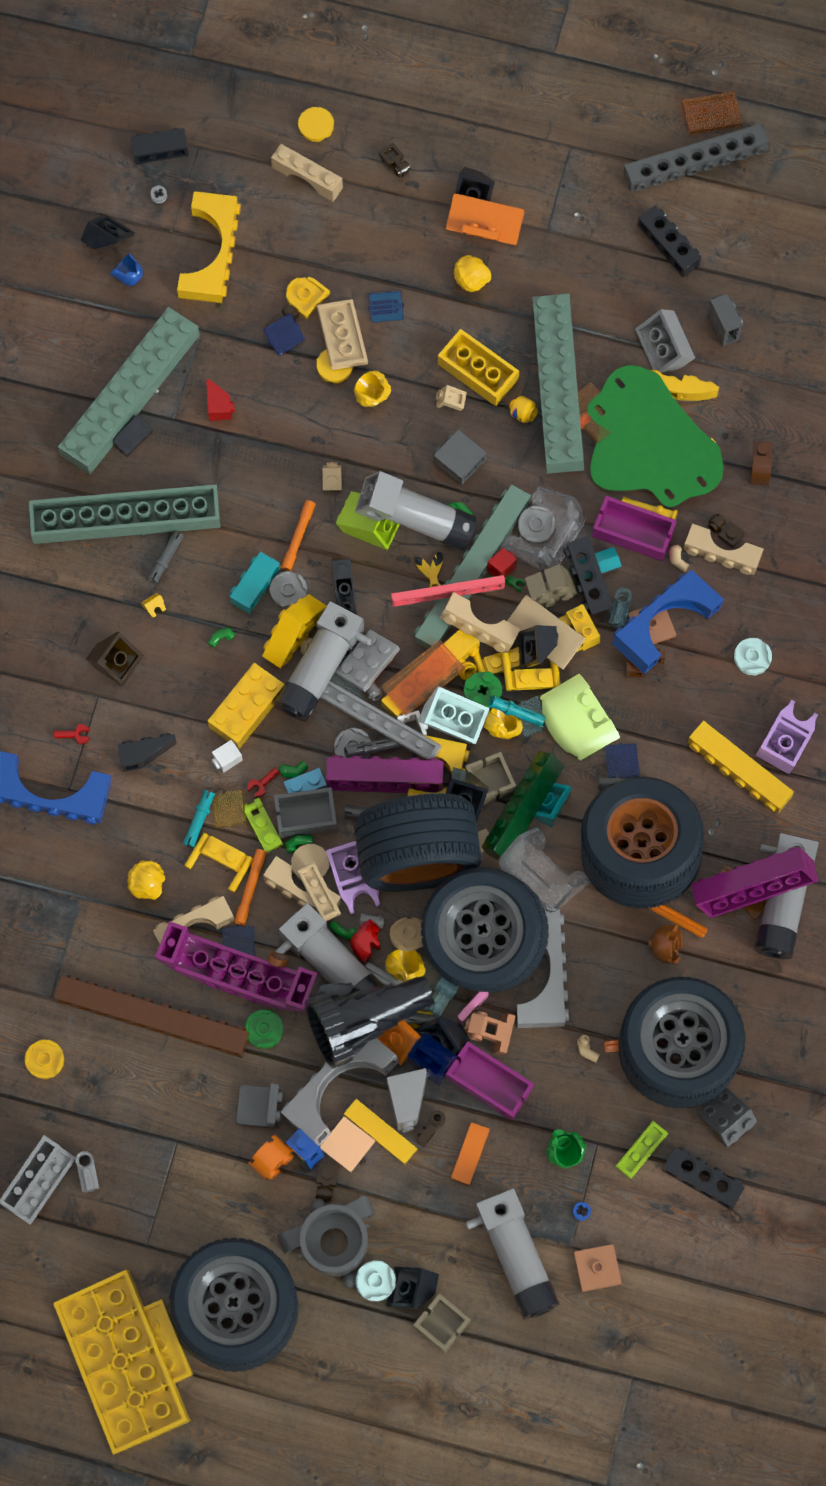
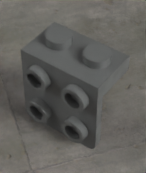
M271 1083V1087L242 1085L239 1092L237 1123L239 1125L276 1128V1122H280L281 1110H278V1102H282L283 1090H280L279 1084Z
M729 1089L723 1090L719 1096L711 1100L698 1112L699 1116L718 1133L726 1147L735 1143L757 1123L751 1108Z

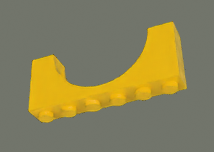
M194 191L191 206L192 216L210 222L218 230L222 238V246L217 258L208 267L194 273H180L177 288L178 298L222 303L223 297H226L227 286H225V281L229 280L230 269H228V264L232 263L233 253H230L231 247L235 246V236H233V233L238 228L236 215H240L241 209L237 196Z

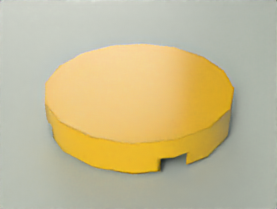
M312 107L306 109L300 115L298 128L305 139L312 142H320L331 136L334 130V119L326 109Z
M327 349L319 355L317 371L324 381L338 384L347 380L352 374L353 367L331 370Z
M42 1039L29 1046L25 1053L24 1061L31 1075L38 1079H49L61 1071L64 1066V1054L57 1043Z

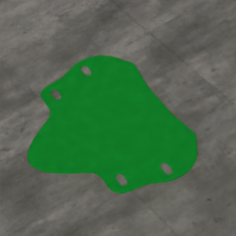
M633 365L623 366L615 370L608 377L602 391L587 406L588 414L600 429V435L590 466L594 483L601 488L614 491L648 489L667 507H674L690 497L707 494L717 487L723 477V461L719 446L698 428L677 403L661 376L643 367ZM616 378H620L622 380V382L625 384L624 388H620L616 384ZM596 405H600L605 411L603 416L596 411ZM701 476L707 483V486L702 487L697 481V477ZM665 489H669L674 494V499L668 498L664 492Z

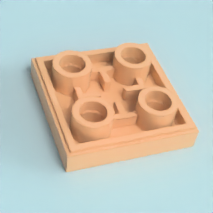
M343 1117L320 1148L351 1173L373 1146L375 1140L346 1117Z

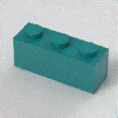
M262 552L258 556H254L248 571L242 573L237 587L234 586L229 593L231 604L251 614L273 578L279 572L280 563Z

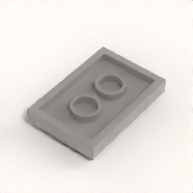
M369 630L365 635L372 639L371 644L368 646L359 642L335 671L338 677L363 692L367 691L400 650L398 645L372 630Z

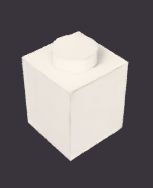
M232 740L212 752L214 766L217 769L220 768L223 773L243 761L242 754Z

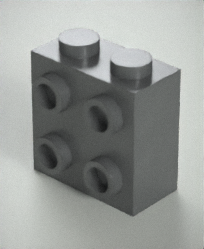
M728 294L713 297L710 300L707 315L722 347L739 341L742 326L744 325L741 315H738L735 310L734 300L730 299Z
M457 430L454 434L451 433L447 437L446 443L442 447L439 446L433 453L434 463L460 485H463L486 460V452L460 430Z

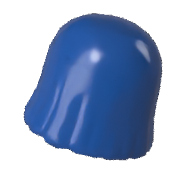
M128 253L117 267L110 272V275L127 286H134L141 280L143 269L132 254Z

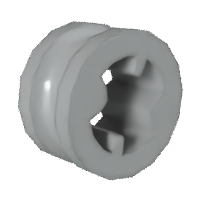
M155 186L151 189L150 195L153 202L160 204L166 201L167 192L163 186ZM162 192V197L156 198L155 193Z

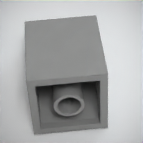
M426 1068L387 1077V1087L398 1131L402 1130L403 1133L413 1131L414 1127L418 1125L427 1081Z

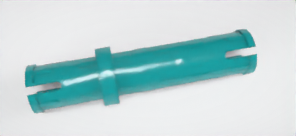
M493 695L489 701V707L500 710L507 716H515L539 727L545 721V715L518 706L511 700L506 701Z
M208 790L203 791L183 841L184 845L188 846L189 844V847H195L206 815L210 813L209 808L215 797L213 792L209 794Z

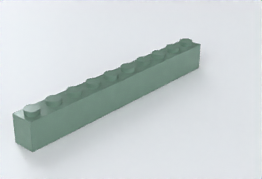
M512 484L508 490L505 489L503 491L501 502L499 505L495 504L491 511L492 516L489 520L486 519L481 527L483 529L480 535H475L472 541L473 546L470 550L467 549L462 557L464 560L461 565H456L453 570L454 576L451 580L448 579L444 585L483 578L487 571L488 561L500 551L516 526L521 513L530 504V494ZM472 594L463 595L462 597L469 600ZM449 598L434 600L433 609L426 612L423 618L425 620L422 626L418 625L414 632L415 643L433 653L438 649L452 625L439 618Z

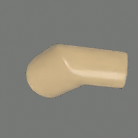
M587 1035L580 1036L577 1041L580 1055L596 1063L600 1054L591 1050L590 1038Z

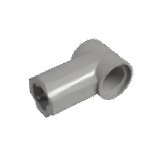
M87 1151L80 1152L76 1156V1164L82 1193L100 1189L93 1156ZM84 1156L90 1158V1164L87 1166L80 1165V1159Z

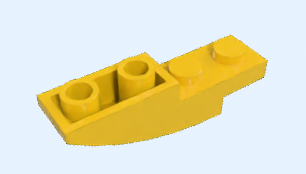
M650 370L661 376L675 400L699 401L716 398L718 395L719 386H716L713 382L699 380L693 375H684L682 381H680L675 376H666L657 370Z

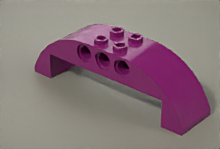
M170 921L155 956V959L165 966L192 980L258 1004L286 1011H304L305 1001L310 996L318 973L302 967L295 971L287 967L273 966L267 960L190 934L188 927Z

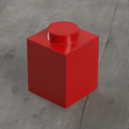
M502 548L488 561L487 572L493 577L504 575V578H506L516 569V556Z

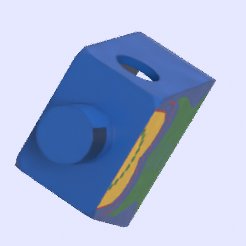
M300 1128L285 1142L293 1150L292 1154L310 1170L324 1157L321 1148Z

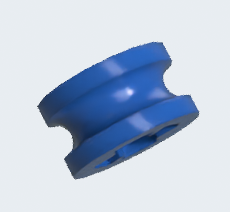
M585 1202L577 1203L572 1211L573 1216L579 1221L588 1219L591 1215L590 1206ZM579 1206L587 1209V1212H585L586 1216L582 1217L581 1214H577L576 1211L579 1210Z

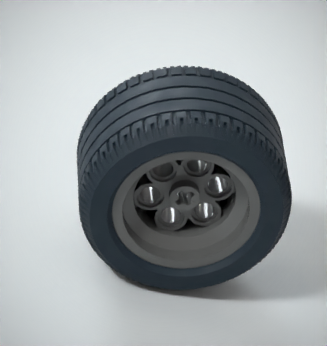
M488 867L466 869L448 877V880L445 879L441 883L442 885H439L435 889L436 891H433L431 898L428 899L421 922L423 948L435 970L449 982L477 992L491 993L504 991L525 981L534 972V969L539 966V962L542 961L548 944L547 939H549L548 918L537 894L526 883L513 875ZM488 905L490 912L488 915L483 916L480 910L482 906ZM466 915H471L473 918L470 925H465L463 922ZM501 915H505L507 919L506 924L503 926H499L497 923V919ZM487 925L486 929L488 932L481 935L479 927ZM467 934L472 936V942L469 945L463 943V937ZM500 935L506 937V943L502 946L497 944V938ZM486 944L489 947V952L486 955H481L480 947Z
M670 977L646 987L634 998L628 1007L619 1034V1059L623 1071L626 1072L627 1079H630L629 1082L632 1086H635L634 1088L638 1092H641L640 1094L648 1097L647 1099L655 1101L657 1104H663L666 1107L671 1106V1108H691L702 1105V1103L705 1104L719 1096L733 1080L745 1050L744 1023L736 1005L721 989L698 978ZM690 1020L694 1026L688 1028L683 1024V1021ZM671 1023L674 1029L668 1031L664 1028V1024ZM680 1036H683V1039H687L685 1041V1044H682L681 1041H677L679 1040ZM696 1036H705L706 1042H698ZM658 1041H664V1042H666V1043H667V1048H665V1049L659 1048V1047L657 1046V1042H658ZM696 1053L699 1055L700 1060L692 1061L689 1055ZM677 1056L680 1059V1063H671L670 1057Z
M223 1238L222 1240H215L213 1243H207L206 1246H201L198 1248V1251L195 1250L191 1256L187 1257L186 1262L182 1263L176 1273V1277L173 1279V1285H171L169 1309L177 1335L183 1345L196 1359L218 1370L241 1372L246 1371V1369L258 1368L264 1363L266 1364L270 1359L275 1358L283 1350V1347L287 1345L295 1330V1324L298 1319V1297L289 1269H287L285 1263L282 1262V1259L276 1253L253 1240ZM238 1280H243L246 1282V1286L238 1290L235 1288V1283ZM218 1285L226 1287V1291L223 1294L215 1293V1288ZM252 1295L260 1297L259 1302L255 1305L248 1302L249 1297ZM231 1299L234 1301L238 1299V1306L236 1308L234 1306L229 1307ZM213 1304L220 1306L219 1312L216 1314L209 1312V1307ZM247 1314L252 1315L254 1318L250 1324L242 1322L243 1317ZM226 1319L233 1321V1326L230 1329L222 1327V1323Z

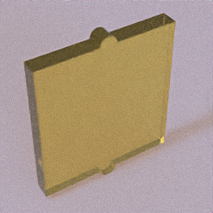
M242 789L232 792L226 791V793L215 795L213 801L217 829L228 826L232 828L234 825L246 823L244 793Z

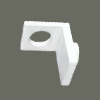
M419 710L397 717V720L403 724L416 720L420 733L427 736L426 729H428V726L418 722L420 718Z

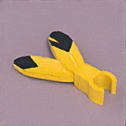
M438 552L434 555L431 567L423 558L415 557V564L429 579L430 587L441 586L438 583L437 576L443 563L442 553Z

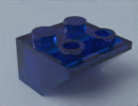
M425 1033L415 1042L408 1053L407 1062L417 1070L426 1068L427 1077L439 1085L457 1056L429 1034Z

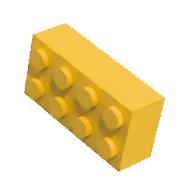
M462 329L456 333L438 354V365L494 406L499 404L519 380V370Z
M253 663L209 718V728L226 741L232 740L237 749H240L274 707V702L285 684L256 663Z

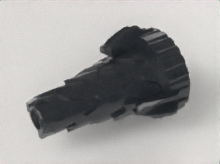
M421 976L394 986L391 983L383 987H375L350 993L353 989L352 983L324 984L319 986L315 995L308 997L305 1001V1011L312 1034L327 1064L332 1069L352 1062L354 1056L369 1041L380 1037L385 1031L398 1025V1022L417 1015V1011L434 1005L435 1001L425 976Z

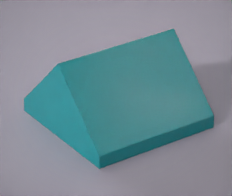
M554 783L534 818L552 828L569 800L572 788L568 785Z

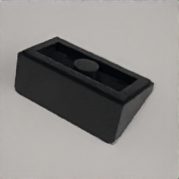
M137 415L112 440L113 445L128 456L152 432V429Z

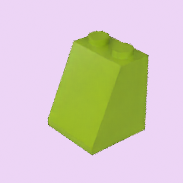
M351 491L341 513L338 515L337 526L343 533L388 550L400 524L388 519L377 522L356 513L355 510L360 493Z

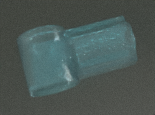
M620 588L615 593L613 608L608 622L613 627H625L632 599V593L629 589ZM624 595L628 598V600L622 602L618 599V597Z
M441 977L432 996L435 1004L425 1008V1010L432 1012L434 1016H441L449 1001L455 997L459 986Z

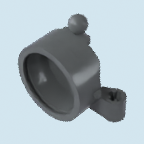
M367 1195L344 1206L337 1204L326 1205L324 1200L315 1199L310 1205L312 1213L303 1224L277 1235L284 1253L289 1254L301 1248L302 1253L298 1254L299 1258L304 1257L306 1262L316 1272L332 1277L343 1276V1284L347 1288H354L356 1286V1274L353 1271L364 1260L368 1248L367 1229L370 1226L369 1223L365 1225L363 1220L375 1215L373 1207ZM337 1229L347 1236L348 1247L341 1255L330 1256L322 1250L321 1238L328 1230Z

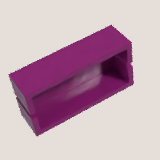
M605 496L600 514H598L593 527L592 537L663 562L675 531L677 520Z
M468 1041L459 1053L458 1060L455 1059L446 1073L447 1080L511 1121L514 1120L522 1107V1103H525L534 1089V1083Z

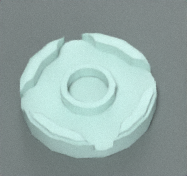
M758 638L742 640L734 651L736 667L747 675L762 674L768 669L772 660L770 647Z
M373 1260L365 1263L359 1268L355 1276L357 1291L363 1298L369 1301L386 1299L395 1288L396 1278L391 1267L382 1261Z

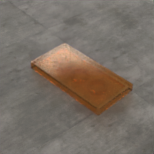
M439 640L385 682L381 688L406 716L427 700L437 687L442 688L465 670V667Z

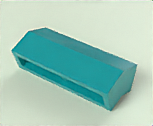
M614 547L595 553L601 573L622 566ZM585 557L577 559V561L583 564ZM588 571L583 573L584 580L591 577Z

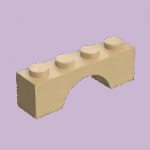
M280 144L271 157L273 169L286 176L296 175L303 178L315 188L318 194L334 202L343 189V181L340 176Z
M692 524L684 545V550L690 555L702 556L709 562H719L726 568H736L746 575H755L763 553V548L749 543H745L736 550L721 549L713 542L709 529Z
M455 592L449 598L439 617L447 624L459 628L462 632L477 638L480 642L486 643L502 653L509 651L520 628L506 620H502L497 624L481 622L472 613L470 601Z
M276 856L263 874L265 884L272 889L276 887L281 890V894L286 898L297 900V904L300 907L308 903L317 912L308 892L299 889L292 880V866ZM329 889L336 905L339 906L342 902L341 896Z
M217 896L210 899L209 903L204 906L197 905L191 909V912L175 916L171 922L188 928L196 923H208L219 929L234 922V916L224 896L220 898ZM166 922L158 924L156 929L153 930L159 945L168 925Z

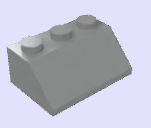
M660 309L635 328L653 370L666 374L683 368L695 359L674 311Z

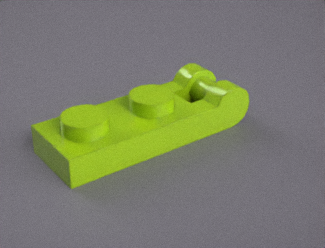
M259 797L254 799L253 803L248 805L246 803L241 806L264 851L268 853L283 846ZM258 809L259 814L253 816L251 812Z

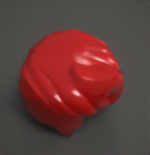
M371 919L360 926V929L350 941L351 949L362 962L372 957V947H375L377 950L381 949L377 938L380 928Z

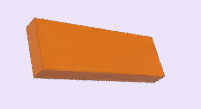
M471 1122L451 1176L452 1180L470 1186L490 1131L489 1128Z

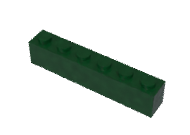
M538 751L510 800L505 805L501 815L496 820L489 835L486 837L481 847L494 859L504 862L509 861L565 767L553 754Z

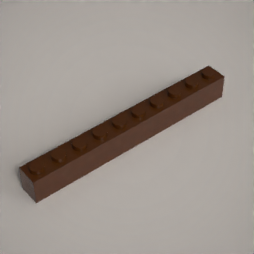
M72 975L67 977L61 976L54 996L58 1003L243 1058L250 1035L246 1031L247 1029L242 1026L236 1025L234 1028L228 1026V1023L222 1020L214 1022L202 1014L194 1016L185 1009L180 1008L178 1011L171 1009L172 1006L165 1003L155 1004L149 998L142 997V999H138L132 993L123 992L121 994L109 986L101 988L92 981L87 980L85 983L78 981L79 978Z

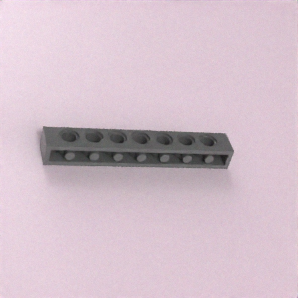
M758 124L625 164L624 176L631 192L635 190L641 191L651 185L658 186L668 180H677L681 176H690L701 170H710L714 166L727 165L737 159L744 160L754 154L760 155L767 151L768 140L762 125Z

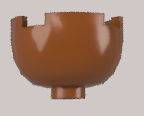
M663 925L657 928L653 936L650 937L649 948L652 949V953L657 960L668 964H677L679 962L680 956H677L678 949L683 947L682 931L677 930L679 925Z

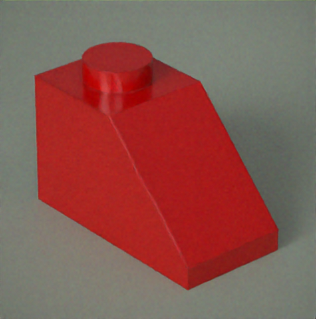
M206 379L209 421L232 419L231 413L235 412L234 401L230 402V395L212 380Z

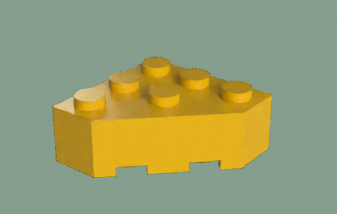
M308 594L304 598H300L295 604L292 603L288 609H283L278 616V619H280L278 624L271 631V639L263 647L265 651L262 657L280 669L288 664L293 658L292 654L295 653L298 647H301L303 640L309 637L307 633L314 626H317V622L327 606Z

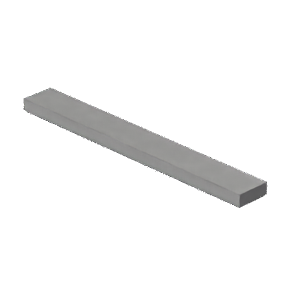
M329 681L320 696V699L427 761L430 758H435L442 748L440 744Z

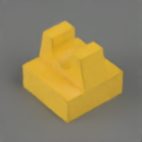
M158 593L141 602V605L151 617L156 616L154 612L156 607H159L161 611L166 610L164 600Z

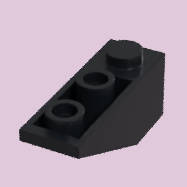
M351 558L331 559L336 603L357 615Z
M165 733L157 738L144 737L140 741L133 742L132 740H127L119 744L118 749L123 772L142 769L177 744L175 734Z

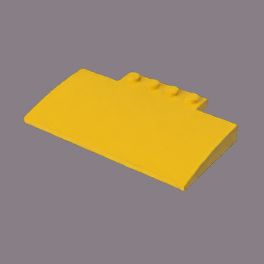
M124 1270L53 1303L113 1455L190 1422L175 1383L194 1374L163 1299L144 1307L131 1272Z

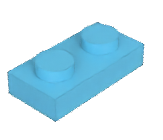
M320 768L284 781L287 793L327 787Z

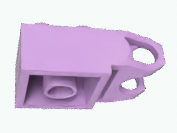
M792 699L788 706L780 711L756 753L757 757L787 774H790L813 734L815 721L818 716L814 712L813 716L806 721L797 720L793 715L795 701Z
M356 841L326 850L340 896L348 906L350 914H355L354 900L357 895L362 893L369 894L374 900L376 907L381 906L379 890L372 889L361 878ZM353 861V863H356L355 867H347L349 865L348 862Z

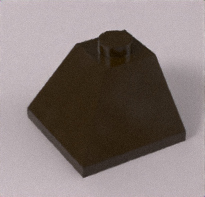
M116 632L97 643L86 660L98 671L122 685L143 657V654L120 632Z

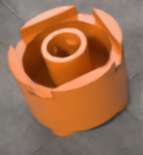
M276 1134L271 1137L273 1141L270 1143L267 1141L252 1157L255 1161H249L248 1163L265 1180H273L281 1172L278 1168L282 1164L287 1165L294 1157L291 1154L293 1150Z

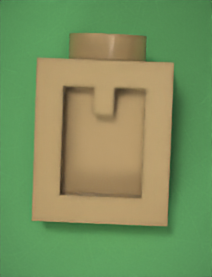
M446 385L441 390H438L436 394V407L440 408L445 405L461 411L464 409L467 392Z

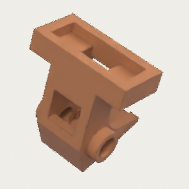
M477 1011L476 1014L472 1013L471 1019L467 1018L464 1031L467 1036L475 1041H482V1038L494 1043L493 1054H506L515 1015L509 1013L501 1015L499 1021L487 1017L488 1014L485 1012ZM487 1024L496 1027L494 1035L485 1032Z

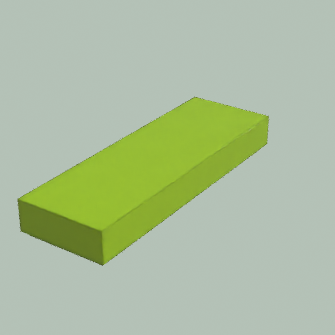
M652 1121L615 1167L631 1180L666 1138L668 1132Z

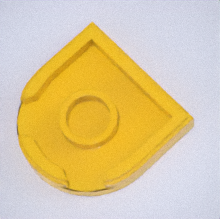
M311 277L295 278L289 283L286 291L288 304L295 306L300 315L305 319L316 310L317 305L321 304L330 295V290Z

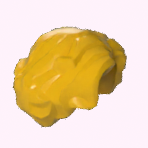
M466 255L455 263L454 276L461 288L469 292H475L490 282L491 271L480 258Z
M370 371L358 379L353 391L356 401L363 407L376 406L387 399L391 393V386L388 384L384 374L379 371Z
M494 708L488 711L483 727L489 731L490 735L502 739H511L518 736L523 729L520 719L512 715L507 716L502 711Z
M142 860L135 864L128 873V889L136 898L156 900L162 893V883L165 881V876L158 863Z
M398 949L391 952L385 960L386 971L397 980L407 981L415 977H421L426 971L421 955L416 950L403 951Z

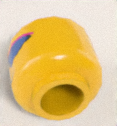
M524 396L513 399L509 405L510 415L522 423L533 421L537 416L538 409L536 403Z

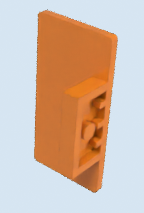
M454 194L446 229L517 245L525 211L520 208Z

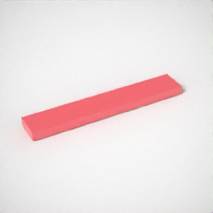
M502 575L391 594L392 606L396 607L450 598L453 592L463 596L504 589L505 578Z

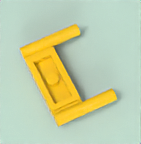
M519 647L510 649L508 653L511 670L520 668ZM479 651L473 656L478 672H491L494 676L504 673L502 652L484 657V659H481Z
M502 653L506 691L552 689L561 684L558 665L551 660V668L511 671L509 653Z
M203 833L184 866L191 869L200 853L237 872L228 890L235 893L253 858L217 838Z

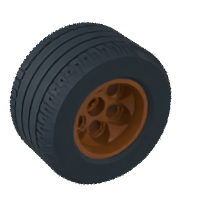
M640 776L620 780L609 785L591 801L582 821L581 858L588 879L604 897H607L612 902L614 901V903L626 907L629 906L630 908H655L668 904V902L670 903L675 898L677 899L694 882L701 865L704 830L700 813L685 792L683 793L680 788L665 780L662 781V779ZM650 825L652 828L646 829L643 826ZM629 828V829H632L633 831L630 832V833H628V832H625L624 830ZM658 838H663V839H665V841H664V842H658L657 839H658ZM621 845H624V846H626L627 848L624 849V850H621V849L618 848V847L621 846Z
M431 793L388 800L367 808L359 814L354 822L361 878L364 883L375 890L401 892L438 887L442 885L441 883L445 879L448 880V877L455 875V873L470 868H478L482 862L474 808L469 801L459 795Z

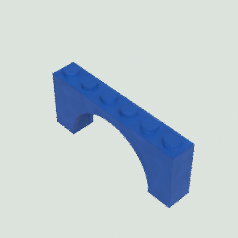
M690 570L687 574H681L674 585L671 583L664 590L665 593L661 596L658 594L652 600L651 605H645L639 611L637 617L632 616L624 628L619 627L613 634L612 645L643 674H646L654 667L661 656L652 643L649 632L650 621L657 614L668 609L683 608L695 611L708 620L721 608L724 599L693 570Z
M0 751V804L2 802L8 803L14 808H21L22 806L32 812L45 811L48 815L56 817L63 815L65 818L73 821L81 819L91 825H95V823L101 824L112 784L111 775L92 771L86 784L75 794L57 800L44 799L29 792L21 783L18 773L20 761L18 755Z

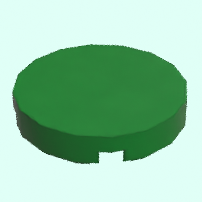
M260 1009L248 1017L244 1028L249 1032L248 1041L253 1046L267 1049L275 1046L281 1040L284 1026L281 1018L271 1010Z

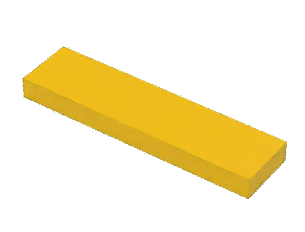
M355 1099L345 1111V1117L372 1137L404 1165L418 1150V1148L359 1100Z

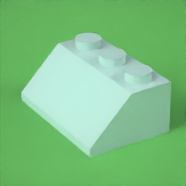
M437 687L425 703L418 722L464 742L476 744L490 708Z

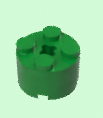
M491 672L475 673L465 682L464 698L490 709L492 708L489 707V701L493 695L502 699V685L499 679Z

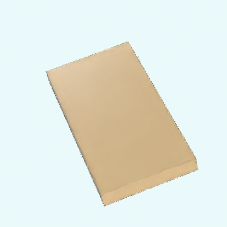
M353 299L317 305L331 370L367 365L368 359Z
M528 595L523 598L507 620V622L520 628L519 632L535 625L557 626L558 645L547 658L563 670L586 639L539 603L532 600Z

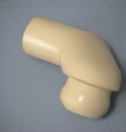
M674 545L669 550L670 563L685 572L689 564L681 559L682 548L679 545Z

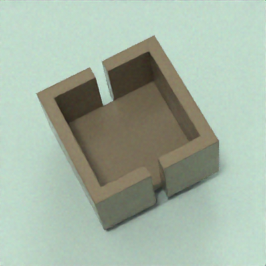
M560 564L544 570L547 582H544L541 572L525 578L531 599L543 607H552L560 599L563 601L573 598V595L578 594L571 572Z
M501 752L486 757L485 768H483L482 760L465 766V771L473 773L489 787L483 805L495 801L496 796H499L500 799L514 793L516 784Z
M439 1293L428 1307L429 1316L424 1311L413 1325V1328L445 1354L456 1341L457 1337L455 1335L459 1337L471 1323V1319Z

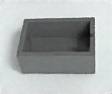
M332 787L274 795L280 838L337 831Z

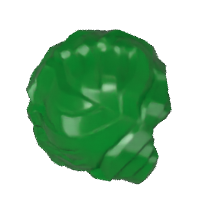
M554 1130L551 1133L546 1149L548 1160L555 1166L565 1169L581 1163L586 1153V1143L582 1137L575 1131Z

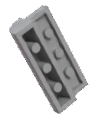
M43 1135L0 1198V1205L31 1225L76 1157Z

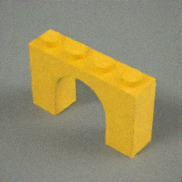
M426 736L441 745L442 748L435 758L443 761V765L449 770L450 775L453 767L465 771L463 764L468 762L470 751H467V744ZM446 788L436 793H445ZM409 789L407 796L431 793Z

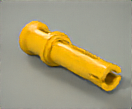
M622 498L623 502L676 520L678 510L672 511L663 508L661 505L656 507L629 498Z

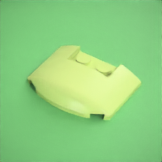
M580 674L540 697V701H542L541 712L542 715H545L544 722L551 736L565 752L577 756L578 760L582 761L620 738L613 722L608 718L592 693L590 686Z

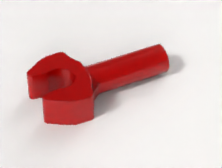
M78 724L75 730L54 731V738H74L81 745L89 742L90 739L86 736L81 737L80 733L90 732V729L84 724Z
M274 767L261 780H250L247 791L249 792L254 787H258L259 791L254 794V798L263 797L266 794L265 786L279 774V771Z

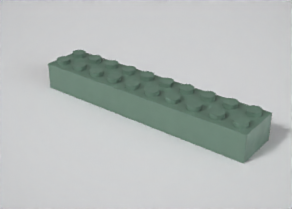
M569 294L533 297L547 474L583 471L584 460Z
M168 307L58 446L60 456L91 475L113 447L112 440L138 415L200 336L198 326Z
M217 485L29 501L30 529L33 544L221 528Z

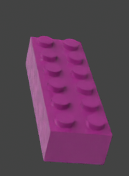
M333 755L331 758L327 757V788L332 787V791L408 793L409 789L436 793L443 790V761L437 758H430L428 761L419 758L401 760L399 757L382 759L381 757L373 756L370 759H362L361 756L343 758L340 755Z
M792 847L788 851L772 854L768 858L754 860L751 864L737 866L727 872H719L710 878H702L691 885L695 905L708 917L713 918L818 882L814 860L801 847Z

